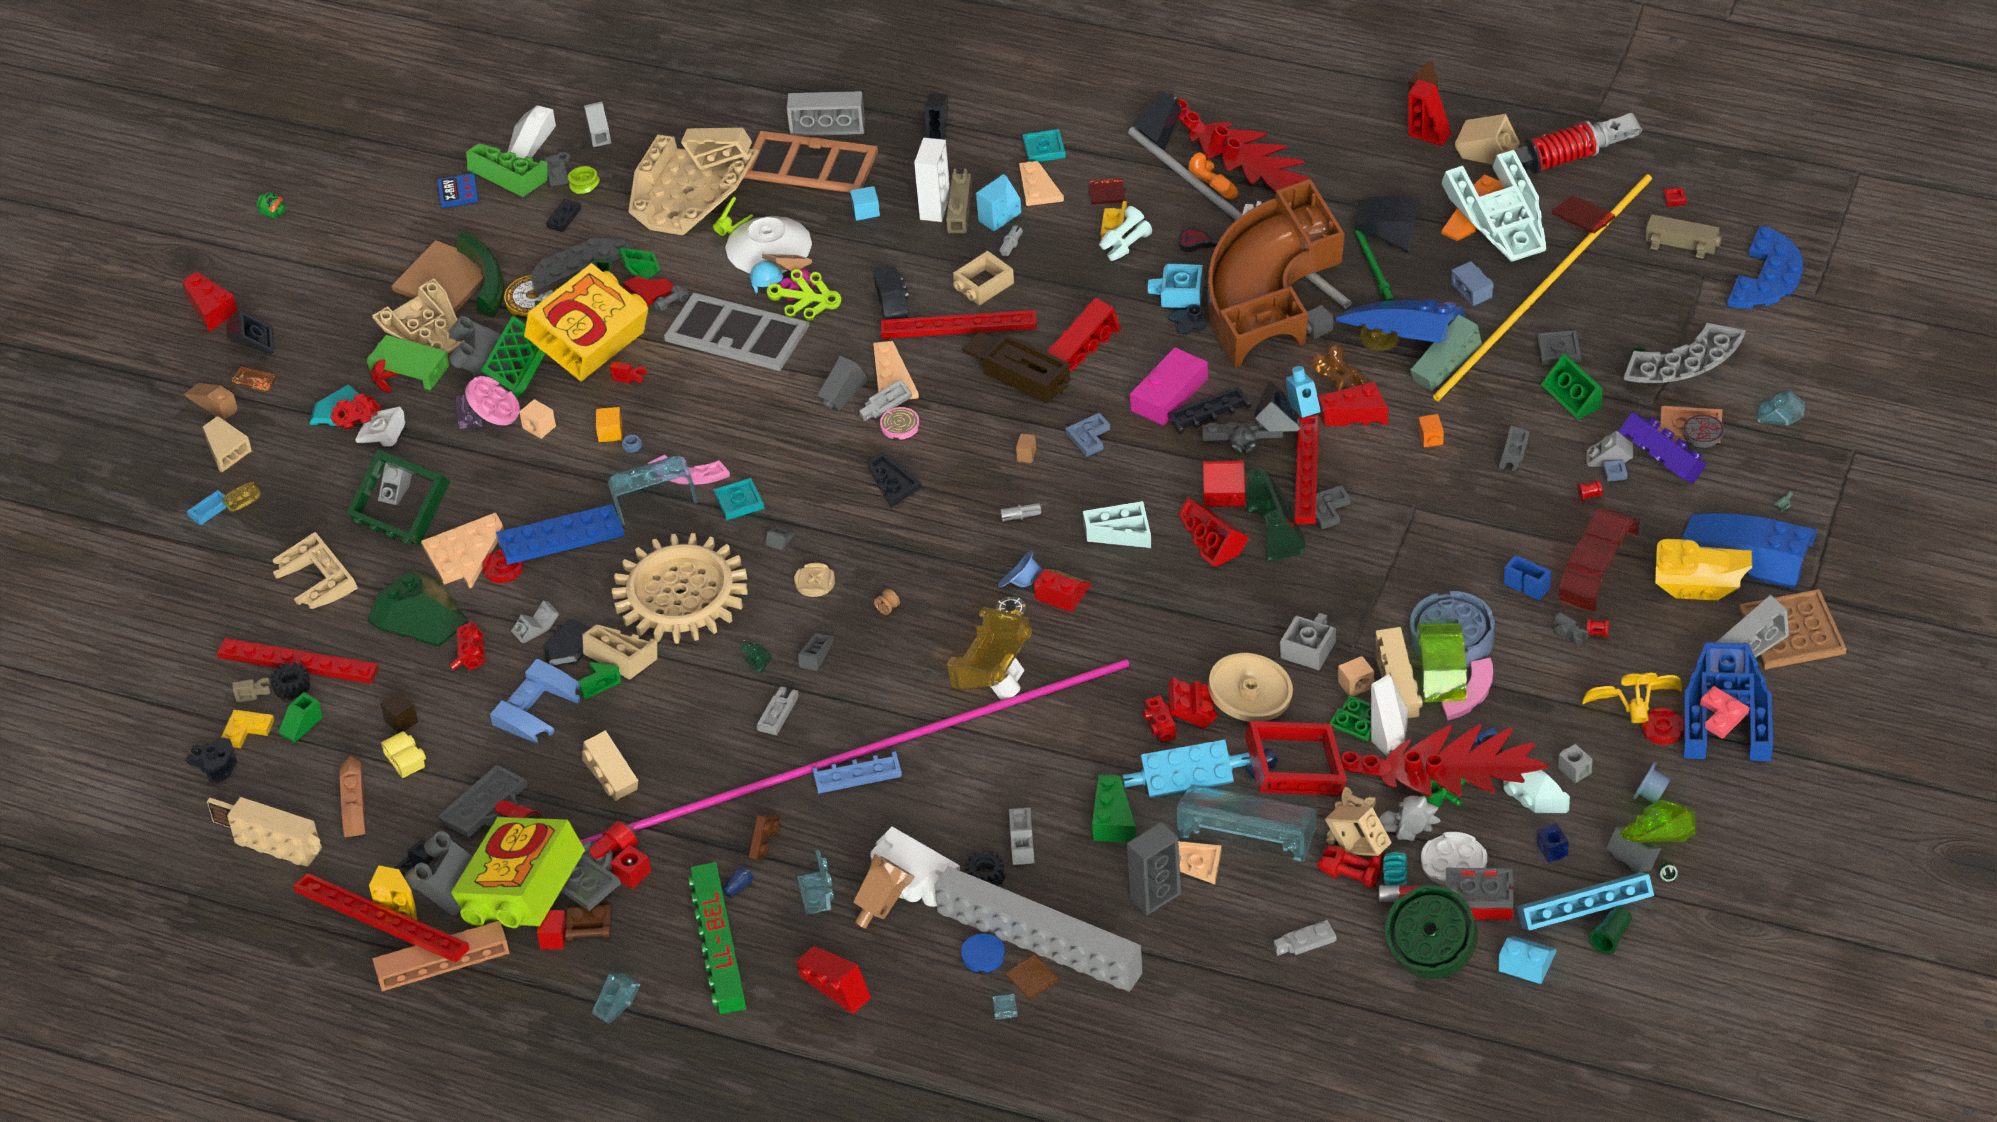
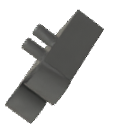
M461 316L449 329V334L454 340L459 342L464 340L465 343L462 342L450 355L449 360L455 367L471 371L474 377L479 375L490 377L482 372L481 369L501 334L473 322L466 316ZM504 338L506 346H508V338ZM496 351L499 359L505 358L503 351ZM501 363L503 371L509 370L508 363ZM489 364L488 368L494 372L498 371L496 364Z
M439 831L424 844V849L428 855L432 857L439 856L432 871L427 864L419 863L405 874V880L409 887L419 890L454 917L461 911V908L451 894V891L473 856L453 842L446 832Z

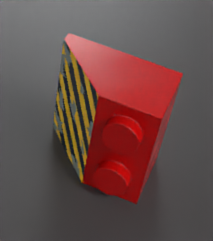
M1043 569L1034 582L1035 599L1072 612L1091 586V582L1054 569Z

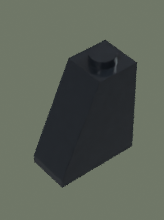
M1165 91L1133 122L1141 133L1163 150L1168 144L1182 111L1178 104L1179 99L1172 93L1168 95Z
M929 94L925 104L926 138L945 140L948 118V94Z

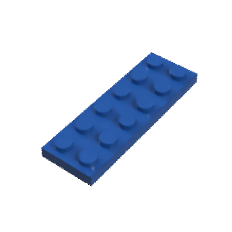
M613 504L496 532V538L507 565L624 536V529Z

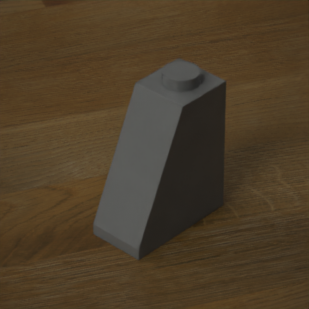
M840 356L817 396L822 401L821 404L830 410L832 407L840 410L869 378L856 362Z

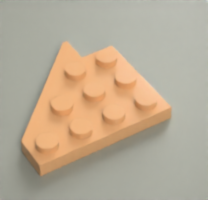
M495 512L422 540L421 544L444 585L463 578L467 586L472 588L483 569L484 559L492 553L498 542L496 532L503 531L504 527Z

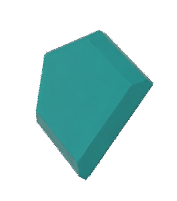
M348 384L315 403L309 424L328 423L329 426H337L331 419L332 407L337 406L336 402L348 399V402L353 401V397L359 395V393Z

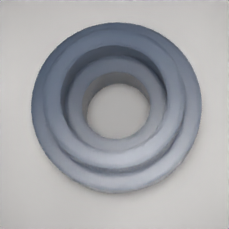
M633 434L626 436L622 442L623 450L629 453L639 451L642 447L641 439Z

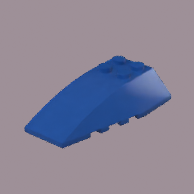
M1426 299L1425 301L1394 300L1350 308L1336 317V321L1354 326L1366 324L1367 329H1382L1383 333L1388 334L1391 331H1395L1397 336L1441 343L1447 339L1448 326L1458 315L1464 318L1466 316L1462 306H1456L1454 302H1444L1443 304L1437 303V300Z
M1692 514L1681 540H1692L1700 547L1752 550V569L1747 571L1749 577L1795 589L1801 576L1802 562L1808 547L1813 546L1818 529L1777 519L1749 515Z

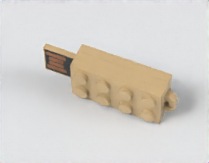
M242 797L239 798L235 805L213 798L207 800L212 821L231 828L234 841L239 846H246L260 853L264 852L278 859L282 858L296 865L309 867L322 848L315 823L312 820Z

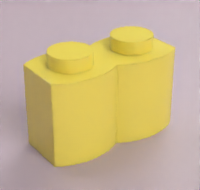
M404 731L381 742L383 753L402 778L425 767L424 760H426L423 750L421 748L417 749L411 735L408 736Z

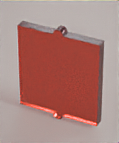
M1123 179L1090 181L1089 195L1091 196L1092 205L1124 201L1125 188H1123Z

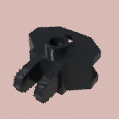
M223 737L212 743H206L205 746L193 745L191 752L194 755H187L185 760L189 765L201 768V771L206 773L208 781L216 784L229 778L237 763L231 740Z

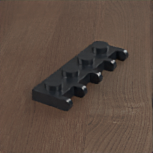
M1238 386L1167 413L1168 420L1178 434L1184 433L1183 428L1191 425L1198 428L1200 427L1199 422L1210 418L1214 422L1220 414L1229 412L1230 415L1235 414V409L1245 406L1246 409L1251 408V403Z

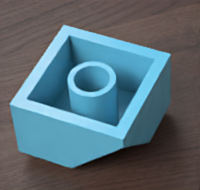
M1004 174L976 193L978 221L993 231L1004 226L1021 213L1020 197Z

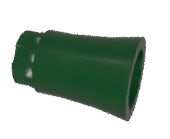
M1616 906L1615 909L1609 911L1601 923L1589 933L1588 939L1591 946L1603 954H1613L1623 934L1629 927V923L1632 920L1631 913L1622 906Z

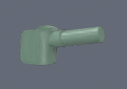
M1791 491L1775 502V505L1780 507V512L1791 507L1789 502L1793 495Z

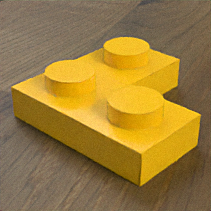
M233 710L221 738L230 739L233 748L241 749L248 733L268 736L274 723V717L270 714Z

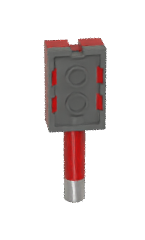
M1446 868V886L1442 887L1449 888L1459 894L1468 904L1474 919L1513 920V868ZM1380 885L1379 902H1396L1399 897L1402 898L1411 892L1412 889L1420 886Z

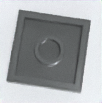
M1576 330L1537 333L1541 365L1556 364L1563 353L1567 354L1574 362H1581Z

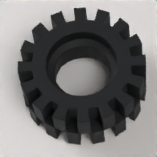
M286 662V666L281 664L279 669L275 668L274 673H271L270 679L274 694L278 698L281 697L282 700H285L287 697L288 701H291L292 697L296 699L304 691H309L310 680L306 667H303L300 663L297 665L296 662H292V665ZM290 679H297L292 683H284Z
M981 850V854L977 851L974 852V857L972 855L968 857L969 860L965 862L966 874L998 887L999 883H1003V879H1005L1004 862L998 853L993 855V852L990 850L988 853H985V850ZM982 868L992 869V871L989 873L983 874L977 872Z

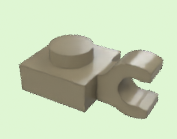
M261 678L257 683H254L253 679L232 682L236 702L256 700L257 695L271 693L269 678Z

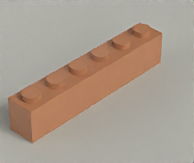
M496 921L451 935L467 942L470 948L456 963L419 946L404 948L372 958L381 991L509 954L507 940L501 923Z

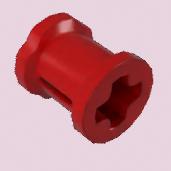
M1599 479L1594 480L1592 483H1578L1577 485L1581 501L1594 496L1599 498L1603 495Z
M1588 618V637L1600 635L1608 638L1609 619L1593 621L1591 618Z

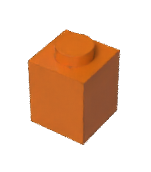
M1439 415L1418 417V432L1423 447L1443 445L1444 430Z

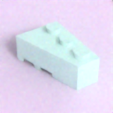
M1143 501L1083 511V526L1087 542L1151 548V533Z

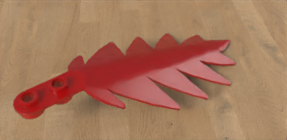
M1179 99L1178 104L1182 108L1179 119L1190 130V140L1194 142L1199 138L1201 148L1208 159H1212L1222 153L1223 163L1228 172L1242 165V170L1251 185H1254L1261 177L1275 192L1276 190L1310 179L1298 173L1280 170L1303 164L1305 160L1263 157L1285 149L1286 145L1246 144L1267 136V133L1227 129L1232 126V123L1220 122L1205 125L1200 120L1199 114L1191 111L1186 101Z
M1481 724L1467 731L1442 751L1441 749L1452 729V725L1431 734L1405 752L1411 743V740L1408 739L1397 746L1386 760L1379 759L1375 755L1361 756L1353 751H1347L1341 757L1345 771L1380 776L1382 781L1393 789L1397 788V780L1413 791L1428 797L1432 796L1431 778L1447 791L1461 796V778L1482 790L1495 793L1490 776L1509 782L1524 783L1525 779L1521 774L1548 768V764L1526 757L1535 746V742L1518 745L1497 754L1512 733V727L1496 734L1470 752L1482 728Z

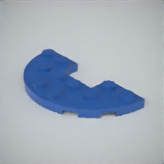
M1759 226L1749 249V256L1765 259L1766 261L1758 279L1738 275L1728 298L1727 306L1735 308H1753V305L1759 304L1768 306L1779 302L1780 298L1785 295L1789 296L1799 285L1803 271L1802 256L1796 245L1786 236L1770 227Z

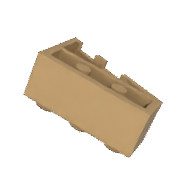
M743 128L686 129L681 143L698 168L703 170L746 156L752 141Z
M606 730L584 741L582 761L603 785L608 796L611 795L617 801L637 790L638 779Z

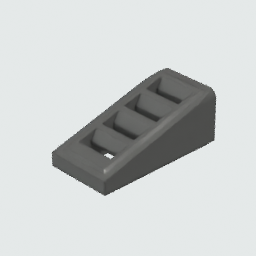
M815 633L798 654L799 667L817 671L831 648L834 637Z

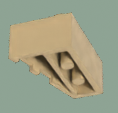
M596 624L583 634V654L599 663L617 666L620 674L630 680L657 660V640L639 639V635L632 634V637L623 635L620 630Z

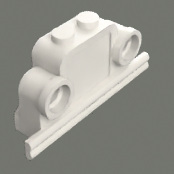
M891 827L876 842L877 846L871 851V861L874 854L880 855L915 876L913 881L904 888L899 898H904L910 902H916L922 898L924 904L932 907L937 906L935 883L947 866L960 871V865L894 827Z

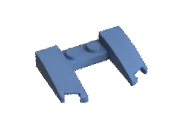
M536 659L525 672L526 679L506 702L501 700L490 713L493 726L534 743L538 742L537 734L545 731L550 736L555 732L553 727L527 712L544 691L577 704L580 702V696L575 694L576 688L580 689L578 681L539 659Z

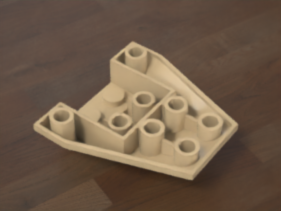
M434 278L419 287L417 297L396 310L392 311L387 306L372 315L376 323L393 337L447 351V354L456 349L460 343H465L464 340L461 342L454 340L449 334V329L457 321L446 291Z

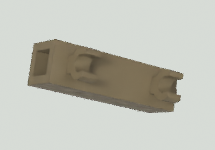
M957 169L953 170L947 211L948 233H967L972 194L971 174H967V169H964L963 174H958Z
M1652 214L1646 229V241L1652 242L1650 249L1658 250L1660 244L1695 250L1697 251L1696 258L1704 259L1705 253H1715L1716 247L1721 245L1722 236L1719 235L1720 227Z

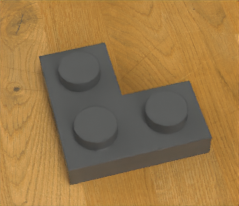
M1342 485L1317 493L1316 522L1321 530L1340 524V517L1335 509L1350 504V497Z

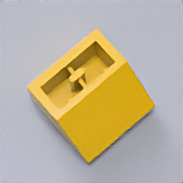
M378 866L369 884L373 902L417 920L418 915L412 891L400 870Z

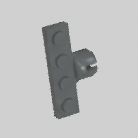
M1255 421L1202 425L1203 441L1230 440L1232 448L1238 453H1242V450H1246V453L1252 451L1255 447L1256 439L1283 438V431L1269 432L1266 428L1261 429Z

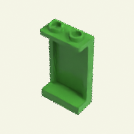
M385 335L367 359L369 371L374 370L373 367L376 362L385 359L384 370L423 380L424 389L432 390L450 366L447 351Z

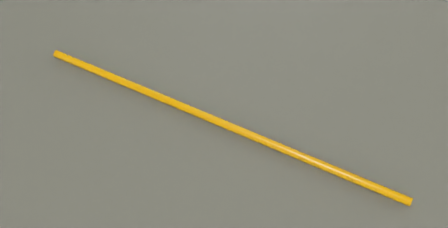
M1647 174L1433 395L1436 401L1442 399L1652 180L1650 175Z

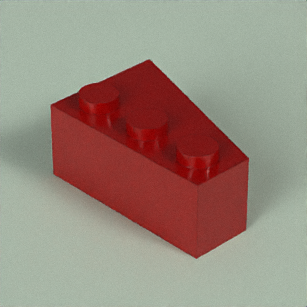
M1418 79L1409 91L1408 136L1443 146L1452 132L1435 84Z
M194 272L182 281L187 300L195 312L197 311L209 332L238 312L234 295L199 272Z
M1375 382L1318 396L1321 411L1318 414L1324 426H1350V423L1363 422V425H1369V422H1382V425H1388V406Z
M813 946L796 961L799 969L798 974L804 981H807L850 1013L854 1014L871 999L858 964L816 946Z

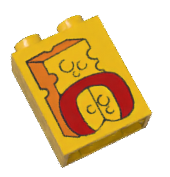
M591 263L528 312L524 336L582 382L644 332L649 308L641 296L638 294L631 295L623 289L612 273L608 271L602 272Z

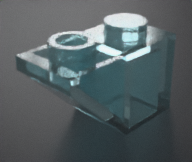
M1788 389L1759 406L1757 421L1759 423L1789 426L1804 417L1805 402Z

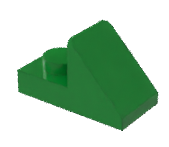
M589 662L591 675L578 681L581 696L586 700L621 683L619 668L615 665Z

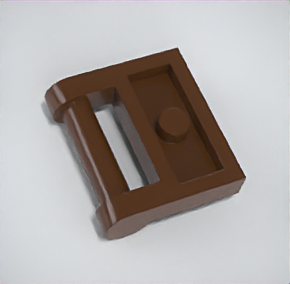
M596 905L590 911L583 906L568 907L565 930L566 941H573L574 938L599 936L611 938V905Z

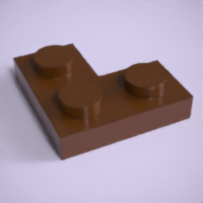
M774 813L757 815L749 858L758 860L763 859L767 855L769 850L768 837L776 836L781 827L780 815Z

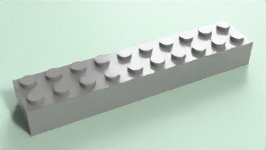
M947 866L935 883L937 911L945 917H951L962 924L975 927L981 932H987L1003 941L1006 940L1020 948L1035 952L1039 956L1052 959L1058 964L1071 967L1077 972L1093 976L1095 979L1112 984L1118 989L1130 992L1142 975L1141 945L949 866Z

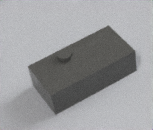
M1160 822L1127 843L1130 900L1146 916L1181 894L1178 836L1163 822Z

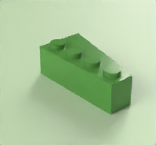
M480 143L466 151L467 170L522 197L548 181L547 162L545 161L534 162L533 158L527 156L523 159L516 157V153H502L498 148Z

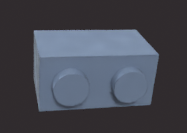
M1471 261L1451 270V285L1472 306L1492 298L1494 288L1492 280L1487 278L1481 269L1476 267Z

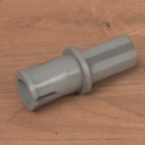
M1013 226L1009 234L1004 237V242L999 249L1001 256H1009L1013 248L1018 245V239L1023 233L1021 227L1016 232L1018 226Z
M1039 503L1024 506L1018 504L1016 507L1000 509L1002 522L1012 519L1023 520V517L1040 515L1041 506Z

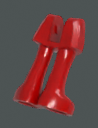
M1327 845L1323 851L1324 856L1317 863V867L1322 872L1333 878H1338L1339 874L1362 882L1366 887L1374 888L1377 885L1378 876H1381L1383 872L1385 852H1382L1379 856H1372L1369 859L1349 853L1346 848ZM1345 864H1349V865H1352V866L1361 868V869H1363V870L1356 869V868L1347 866V865H1345Z

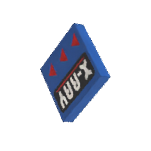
M474 173L437 179L442 208L479 202Z

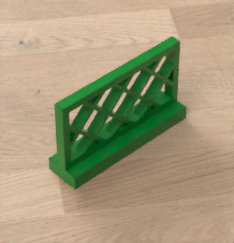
M512 315L481 371L511 390L518 399L527 388L545 352L529 342L524 336L526 324ZM512 323L519 327L520 332H513ZM522 336L525 344L518 345L516 337ZM504 338H511L513 345L506 346ZM527 348L529 356H522L520 349ZM515 349L517 357L511 358L508 350ZM496 351H503L505 358L499 359ZM519 361L522 369L515 370L513 362ZM501 363H508L510 370L503 371ZM489 364H496L498 371L494 372L488 368ZM505 375H512L514 383L509 382Z

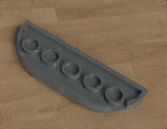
M590 238L588 241L542 259L533 269L531 275L533 290L537 295L547 292L568 282L588 265L593 264L594 259H608L614 262L621 259L618 251L619 248L633 249V246L622 239Z

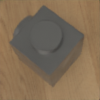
M1322 305L1307 312V334L1313 339L1333 330V315Z

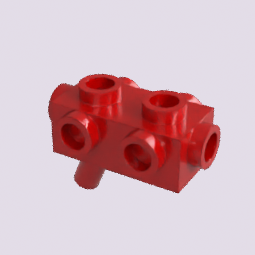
M359 394L353 397V401L348 402V399L336 402L337 406L332 407L331 419L338 427H343V429L352 428L356 422L367 423L372 421L371 417L377 416V411L381 409L380 404L376 403L373 396Z
M469 622L457 628L458 657L449 664L454 671L462 664L469 670L484 665L486 660L483 648L484 637L482 631L477 628L475 623Z
M1161 695L1146 699L1144 701L1145 709L1142 711L1145 721H1149L1152 735L1156 736L1160 744L1176 739V725L1171 717L1173 715L1169 711V702L1165 704Z

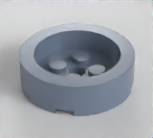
M1450 591V594L1443 595L1435 593L1420 601L1412 611L1410 618V642L1412 649L1421 660L1431 666L1448 670L1468 668L1471 661L1485 659L1493 648L1495 620L1492 610L1483 600L1474 595L1460 591ZM1452 623H1456V624H1457L1456 626H1450V627H1448V624H1452Z

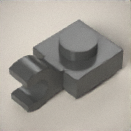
M1562 613L1555 616L1554 632L1570 641L1573 640V643L1577 646L1582 645L1580 637L1588 639V631L1577 627L1576 621Z

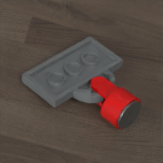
M496 765L438 816L439 823L469 838L483 825L492 826L497 817L542 819V816L539 812L525 805H518L516 795L528 786L526 779Z
M616 821L603 833V837L597 843H592L591 840L584 843L585 851L561 892L588 911L594 908L621 884L619 878L609 872L612 869L610 862L628 845L634 848L638 846V838L635 832L626 823Z

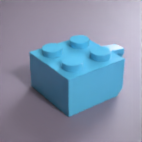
M1167 264L1164 266L1163 278L1148 280V293L1161 295V307L1188 308L1191 305H1201L1203 265Z

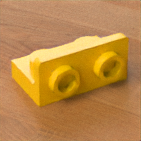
M1123 201L1122 209L1105 208L1100 233L1101 239L1108 230H1115L1126 220L1124 212L1127 208V201Z

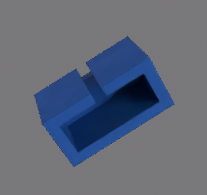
M1514 555L1504 567V585L1519 592L1523 589L1524 594L1540 601L1550 589L1551 571Z

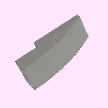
M1031 808L1009 809L1013 865L1035 863Z

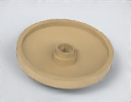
M1236 653L1222 658L1213 666L1208 679V691L1213 702L1226 714L1248 722L1269 721L1280 716L1288 708L1293 693L1292 682L1287 672L1273 660L1253 653Z

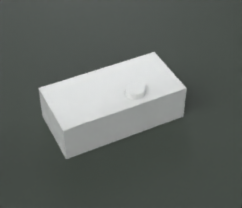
M923 138L914 162L920 220L942 222L950 195L946 140Z

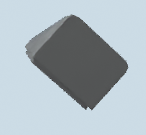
M780 527L773 528L767 531L765 544L769 547L783 550L795 533Z

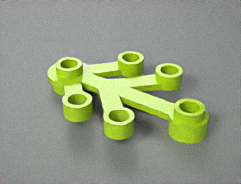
M794 269L791 272V279L799 285L802 291L784 289L775 283L767 288V296L773 301L779 300L781 297L801 299L796 304L785 307V315L792 318L798 311L813 301L820 303L814 308H806L804 310V318L807 321H812L817 314L826 308L833 310L841 304L840 294L836 291H829L822 281L821 274L818 272H813L810 275V282L816 285L822 294L813 292L803 279L802 271L799 269ZM798 273L800 277L795 278L793 275ZM817 276L819 280L814 281L812 278ZM773 288L778 289V292L773 293L771 292V290ZM834 297L835 301L830 302L828 298ZM793 309L794 312L792 314L787 313V310ZM812 312L813 315L811 317H808L806 313Z

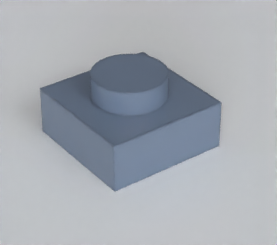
M1623 459L1603 462L1607 482L1627 479L1628 473Z

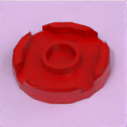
M497 550V553L493 555L492 553L484 559L482 565L484 575L492 582L507 583L518 578L523 572V561L507 565L501 550Z
M1653 709L1648 714V721L1643 722L1641 725L1642 733L1647 740L1655 744H1672L1677 742L1684 734V719L1672 709Z

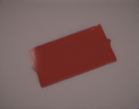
M1574 195L1561 202L1558 207L1552 210L1553 215L1593 234L1606 227L1609 222L1615 219V214Z

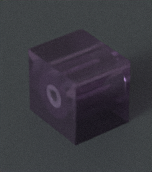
M457 395L455 412L459 429L483 427V418L469 405L466 395Z

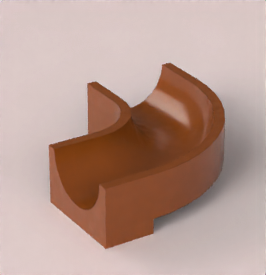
M1311 179L1276 190L1274 199L1254 207L1239 217L1226 230L1215 247L1208 275V315L1212 329L1234 368L1242 366L1246 354L1255 345L1269 337L1289 334L1293 336L1298 346L1306 344L1308 313L1291 285L1306 275L1342 263L1345 233Z

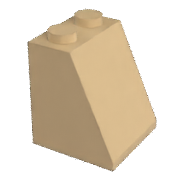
M1501 114L1466 120L1455 142V148L1463 159L1493 165L1497 155L1509 150L1518 149L1520 142L1507 115Z

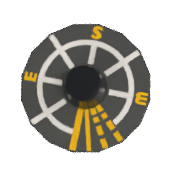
M1009 596L998 601L995 611L1001 618L1016 619L1024 614L1026 604L1018 597Z

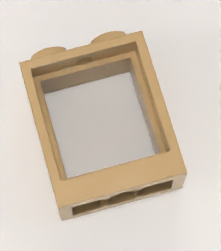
M986 251L953 272V285L955 289L962 292L969 300L974 301L978 305L983 304L1014 284L1013 269L989 251ZM984 270L994 276L979 287L970 281V279Z
M1338 806L1325 818L1340 847L1346 848L1347 852L1354 855L1379 856L1392 843L1372 807ZM1354 823H1358V824H1359V826H1360L1361 830L1363 831L1365 837H1361V836H1360V834H1359L1357 828L1355 827Z

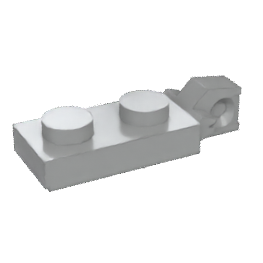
M902 379L870 397L869 401L865 403L866 407L859 411L860 417L863 421L872 417H880L888 410L910 399L912 393Z
M1328 920L1283 935L1274 941V950L1277 956L1287 952L1298 955L1335 942L1336 934Z

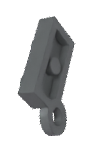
M560 152L557 155L544 157L545 162H547L550 186L569 183L565 164L570 162V154Z

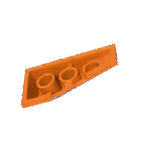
M1485 174L1473 185L1479 197L1504 189L1500 181ZM1457 208L1442 229L1441 234L1458 241L1474 233L1477 227Z

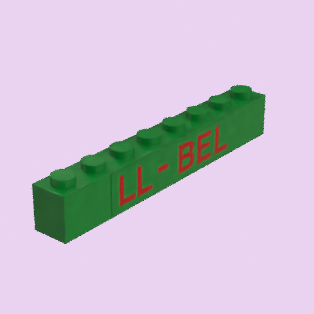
M717 863L691 867L692 876H688L690 889H695V892L691 893L693 904L699 907V909H695L697 922H702L698 929L700 939L705 938V942L701 943L703 955H708L709 959H705L707 973L712 972V976H708L710 990L715 989L716 992L711 994L714 1007H719L720 1015L746 1010Z

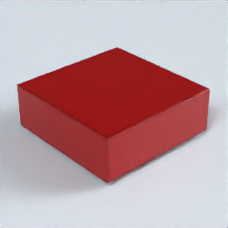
M1682 187L1663 190L1667 207L1686 205L1687 200Z

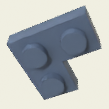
M1099 412L1065 428L1066 435L1088 457L1103 450V443L1097 436L1110 430V424Z

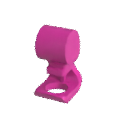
M804 267L799 269L802 271L803 279L811 289H814L816 285L810 282L811 274ZM796 273L794 277L799 278L800 274ZM789 277L783 279L778 284L784 289L800 291L799 285ZM784 297L788 301L795 300V298Z

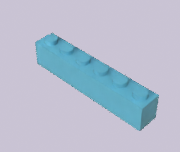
M1640 872L1520 905L1516 908L1521 928L1532 930L1652 897L1654 893L1649 874Z

